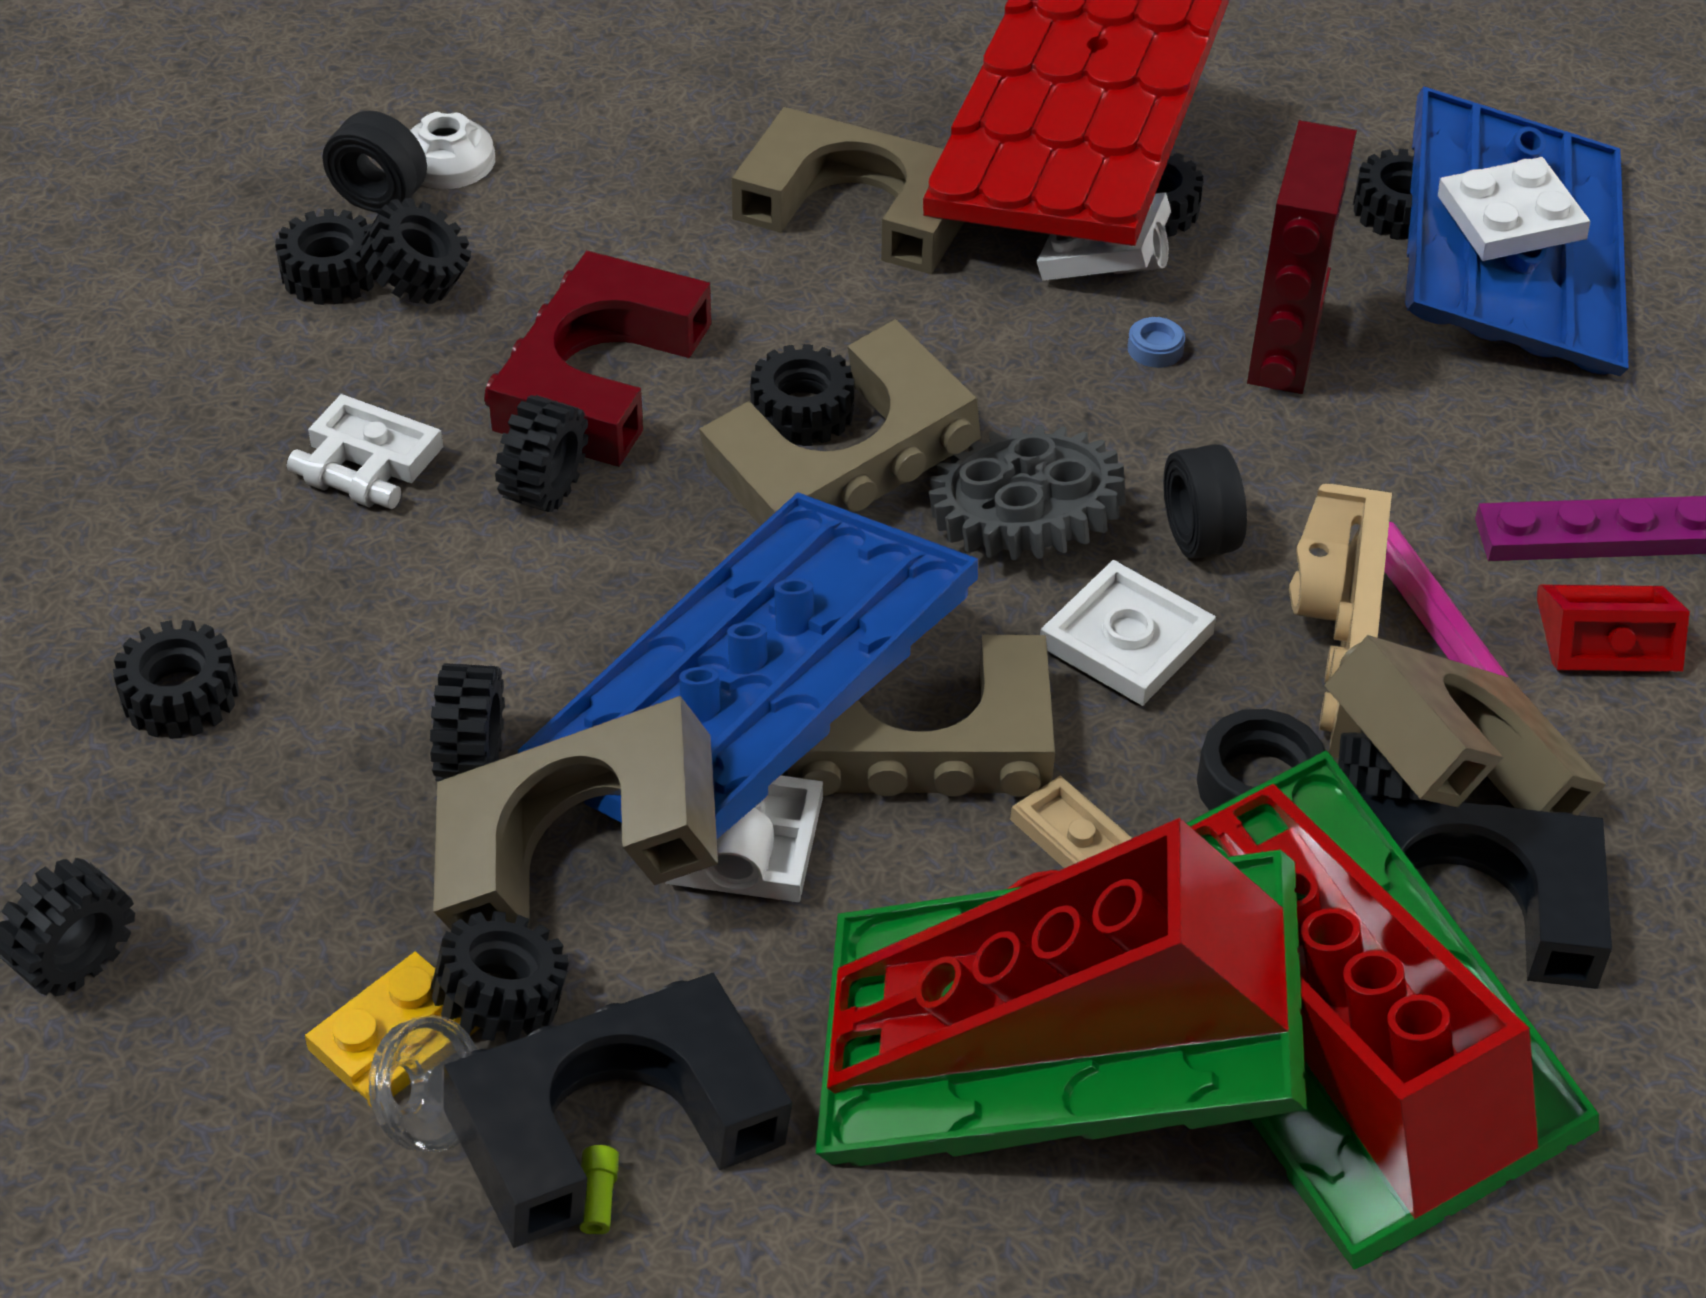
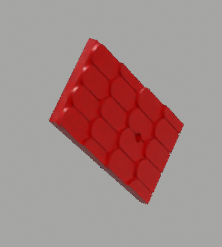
M1008 0L1005 5V14L984 54L983 65L951 126V136L929 177L928 189L923 197V216L1135 246L1230 0Z

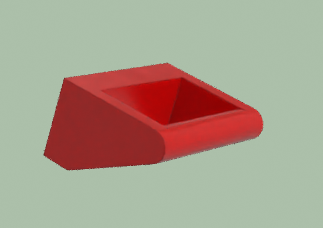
M1540 584L1538 586L1537 602L1551 661L1557 670L1683 672L1690 611L1664 586Z

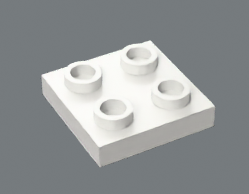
M1166 192L1155 194L1135 246L1050 234L1037 260L1042 281L1109 272L1123 274L1164 269L1167 265L1169 253L1165 225L1171 213Z
M779 776L768 786V796L717 839V865L667 881L665 884L800 903L823 799V781Z

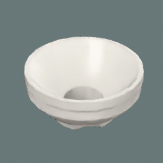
M433 112L423 117L421 122L410 130L421 144L427 160V173L421 186L434 189H455L468 186L484 178L494 166L495 148L490 134L483 127L469 120L461 113L444 114ZM442 134H452L449 136H437Z

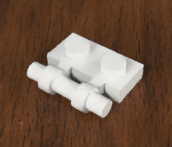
M340 394L308 429L311 447L316 448L313 454H309L295 449L289 455L287 469L292 473L303 476L305 483L321 490H327L330 486L349 493L350 499L358 504L372 507L376 503L386 508L394 509L400 501L401 488L388 483V479L392 476L412 484L443 448L442 433L440 429ZM345 460H349L362 465V467L355 471L342 466V463Z

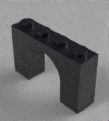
M1366 791L1360 793L1416 869L1433 864L1463 865L1488 874L1510 891L1518 902L1524 917L1527 981L1598 989L1612 951L1603 818L1580 816L1566 812L1554 813L1509 808L1501 805H1482L1464 802L1459 807H1453L1427 800L1368 795Z
M714 972L690 981H675L666 985L658 992L623 1004H608L593 1014L558 1026L538 1028L526 1037L488 1050L477 1049L471 1051L460 1059L444 1065L443 1110L513 1248L584 1222L587 1177L556 1121L554 1112L566 1097L588 1084L608 1079H630L648 1083L665 1091L683 1107L719 1171L763 1155L786 1144L793 1102Z

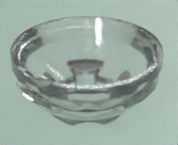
M429 1015L401 1022L383 1037L373 1056L368 1086L371 1107L385 1134L397 1145L407 1150L434 1153L452 1149L460 1144L443 1110L444 1065L460 1059L471 1051L477 1050V1047L470 1035L458 1023L447 1017ZM398 1066L403 1067L407 1071L411 1081L410 1098L404 1107H400L395 1102L391 1092L392 1075Z

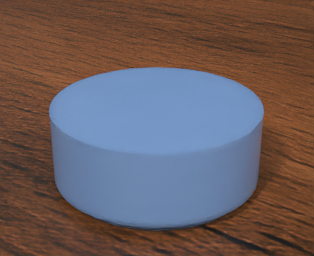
M1148 317L1141 319L1130 328L1128 353L1135 361L1148 367L1161 368L1171 366L1177 363L1183 356L1185 333L1177 323L1166 318Z

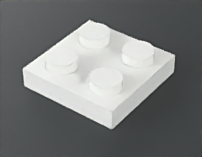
M1543 157L1522 159L1510 164L1481 170H1469L1465 173L1440 178L1438 197L1482 261L1588 238L1589 218Z
M1112 560L1041 628L1040 635H1046L1048 652L1143 706L1214 634L1216 616L1119 562Z

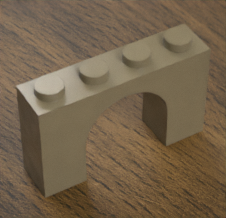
M787 107L782 108L732 177V219L780 233L783 232L804 200L821 188L841 183H861L883 189L896 199L882 219L881 261L931 275L964 224V221L923 216V197L928 189L929 177L944 149Z
M894 319L847 346L855 388L886 419L882 427L867 440L855 446L836 451L805 449L785 439L750 401L699 428L707 467L761 526L797 492L853 513L863 510L874 500L904 483L915 480L924 471L950 456L963 452L971 444L981 439L977 398L909 331Z
M982 635L979 665L980 703L968 717L959 723L934 731L903 730L887 725L873 717L858 699L830 723L829 734L788 769V777L823 781V796L833 793H875L881 796H894L900 793H941L946 796H960L966 793H1007L1012 796H1027L1052 781L1055 759L1046 635Z
M1367 635L1361 643L1356 644L1345 653L1340 661V667L1324 685L1420 799L1459 807L1487 776L1515 808L1554 813L1566 812L1578 815L1606 786L1602 778L1509 677Z
M678 696L437 782L433 912L450 930L452 924L459 919L468 924L470 915L482 912L487 922L491 921L493 911L506 912L505 922L515 923L518 915L529 918L527 928H530V863L537 843L547 828L568 809L585 800L603 795H621L622 847L654 886L717 865L718 851L710 734L683 698Z

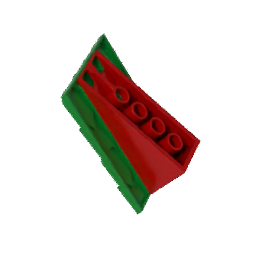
M1327 750L1186 823L1224 857L1281 849L1295 862L1296 888L1294 892L1297 896L1299 937L1297 952L1300 958L1302 1000L1300 1014L1303 1020L1305 1062L1303 1078L1306 1083L1307 1110L1250 1119V1121L1285 1168L1287 1178L1354 1270L1383 1256V1252L1387 1250L1390 1252L1445 1220L1444 1217L1449 1214L1450 1216L1454 1215L1506 1185L1508 1180L1511 1179L1513 1181L1566 1150L1567 1146L1571 1144L1573 1146L1600 1130L1599 1113Z
M1177 818L1023 887L838 913L815 1154L831 1165L849 1162L854 1166H866L947 1152L955 1157L1079 1135L1085 1139H1098L1184 1124L1189 1129L1307 1110L1306 1083L1303 1078L1305 1062L1303 1020L1300 1014L1302 1000L1300 958L1297 952L1299 937L1297 896L1294 892L1296 888L1295 862L1281 849L1224 857L1181 818Z

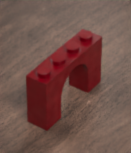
M1302 120L1298 121L1276 203L1247 384L1299 394L1304 392L1323 313L1331 271L1328 264L1349 176L1357 130Z
M586 250L574 269L565 272L560 288L551 301L544 303L540 307L536 321L526 336L519 338L515 342L511 356L501 371L494 373L488 380L484 402L490 409L492 431L508 434L510 430L508 421L511 415L518 416L517 406L521 401L526 402L528 396L538 395L583 410L585 413L584 419L588 421V428L584 432V434L588 435V444L582 448V453L586 454V458L620 467L644 430L641 388L582 372L568 365L566 361L584 348L607 342L633 343L690 359L712 324L710 282Z

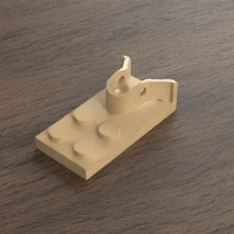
M1322 484L1318 489L1317 497L1302 537L1297 545L1296 554L1299 571L1295 572L1289 585L1293 613L1299 616L1336 621L1334 640L1341 641L1340 647L1330 645L1324 683L1338 670L1342 657L1350 648L1361 643L1367 635L1378 638L1392 493L1336 484ZM1354 524H1359L1358 531L1349 544L1351 527ZM1320 548L1325 550L1327 555L1317 557L1311 554L1310 550ZM1325 692L1319 730L1331 732L1329 753L1332 757L1339 758L1341 734L1349 732L1361 733V728L1330 692Z

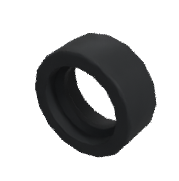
M1244 709L1222 717L1207 731L1201 750L1196 779L1200 799L1210 811L1254 788L1231 776L1223 766L1226 760L1241 754H1263L1278 758L1293 768L1324 752V744L1310 726L1290 714L1270 709Z

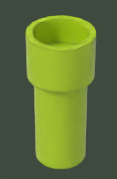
M593 1145L586 1147L582 1151L581 1167L587 1177L584 1222L580 1223V1230L586 1234H606L610 1231L613 1183L618 1178L619 1152L606 1145Z

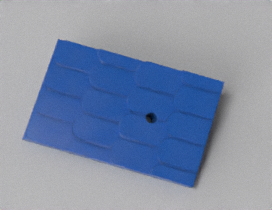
M1423 86L1417 95L1412 150H1414L1410 190L1412 205L1407 247L1409 264L1405 295L1407 311L1434 324H1452L1465 328L1473 335L1490 341L1503 340L1519 345L1524 350L1537 356L1558 357L1571 361L1578 367L1592 373L1613 374L1619 377L1629 369L1621 149ZM1543 157L1589 218L1588 238L1482 261L1438 197L1440 178L1465 173L1469 170H1481L1510 164L1522 159Z
M797 492L519 748L518 753L681 696L711 736L716 835L718 839L768 796V786L829 734L830 723L911 655L910 646L967 598L968 587L978 580V558ZM603 795L584 801V804L622 823L621 795Z

